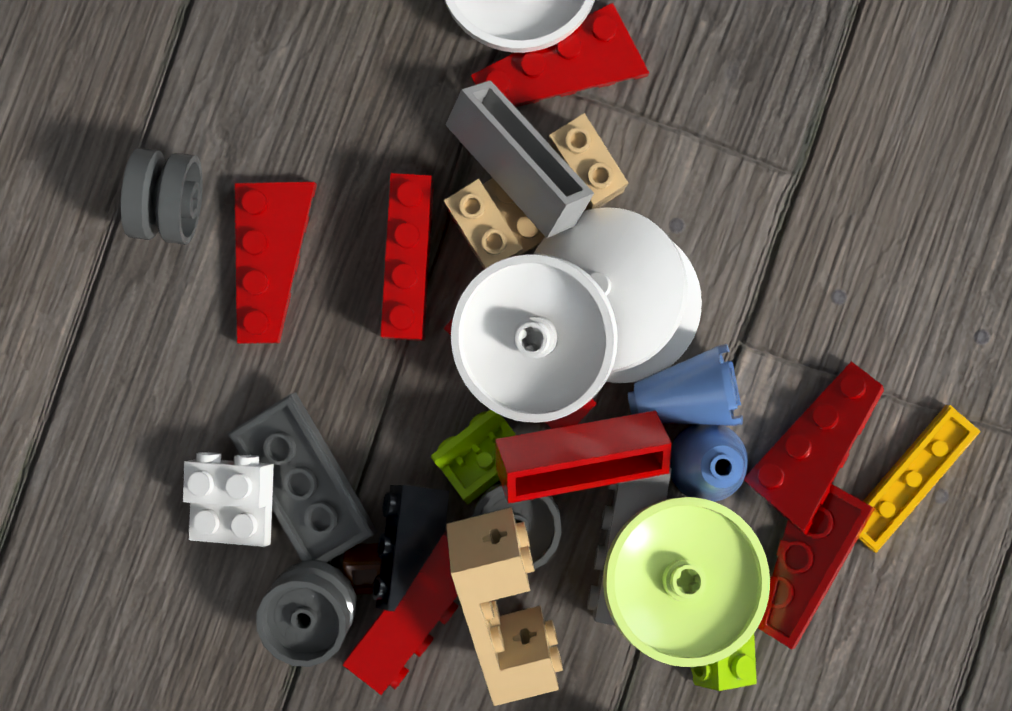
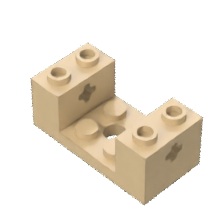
M585 113L549 135L548 143L594 192L584 211L599 208L624 192L628 181ZM493 178L484 184L481 183L480 179H477L444 200L448 213L484 270L503 259L524 255L538 246L545 237Z
M511 507L446 524L451 576L493 705L497 706L559 690L556 672L563 671L558 647H551L558 644L553 621L544 620L541 606L500 616L495 601L496 599L530 591L527 573L534 572L535 569L529 549L530 542L525 523H516Z

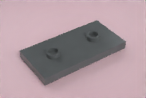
M296 392L288 395L227 433L240 455L259 456V463L274 464L272 511L302 561H323L326 563L378 532Z

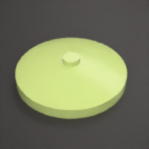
M677 497L648 505L633 515L622 526L607 553L603 573V588L610 616L620 633L631 645L645 655L662 663L680 667H697L712 664L730 656L751 638L758 628L767 607L770 591V574L767 558L758 537L740 516L727 507L707 499Z

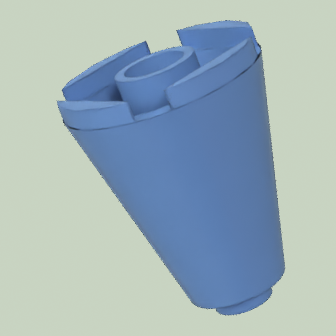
M719 345L635 382L634 391L628 392V401L632 415L656 410L662 423L742 425L743 416H734V410L738 409L737 406L741 405L733 362H724L722 353L730 352L728 345Z
M693 424L680 432L671 446L670 468L672 470L670 477L678 490L687 497L707 499L713 502L723 500L736 492L744 481L748 469L746 448L739 436L726 426ZM719 460V465L715 470V464Z

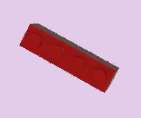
M391 173L381 321V337L384 339L425 341L434 181L431 175Z
M655 410L495 439L496 470L507 503L509 504L669 474L672 443Z
M447 531L444 532L395 611L383 610L343 663L345 668L380 695L384 693L388 686L394 690L399 686L409 672V669L404 666L413 654L421 657L434 639L429 634L438 621L445 625L459 607L454 602L458 594L451 576Z

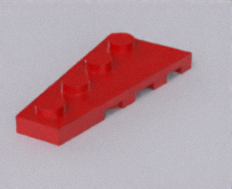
M611 3L587 15L582 24L559 43L538 51L513 53L472 74L471 79L474 85L491 80L516 108L537 103L539 100L563 97L576 94L577 91L594 87H606L614 85L616 82L633 78L636 80L648 77L649 71L616 7Z
M316 182L235 183L237 344L280 343L291 298L292 283L299 264L303 236L306 233L309 221L308 215L311 202L317 187Z
M831 484L830 492L823 505L820 504L806 535L789 520L787 521L783 539L780 540L776 554L778 557L772 577H770L767 607L758 629L788 648H796L875 510L874 507Z

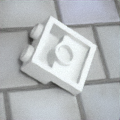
M199 452L196 453V459L184 461L183 502L190 503L189 540L259 547L270 545L274 464L259 463V456L235 455L234 461L221 460V453Z

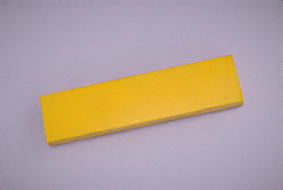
M945 405L863 500L874 507L875 510L858 539L872 552L877 553L981 431L951 405Z

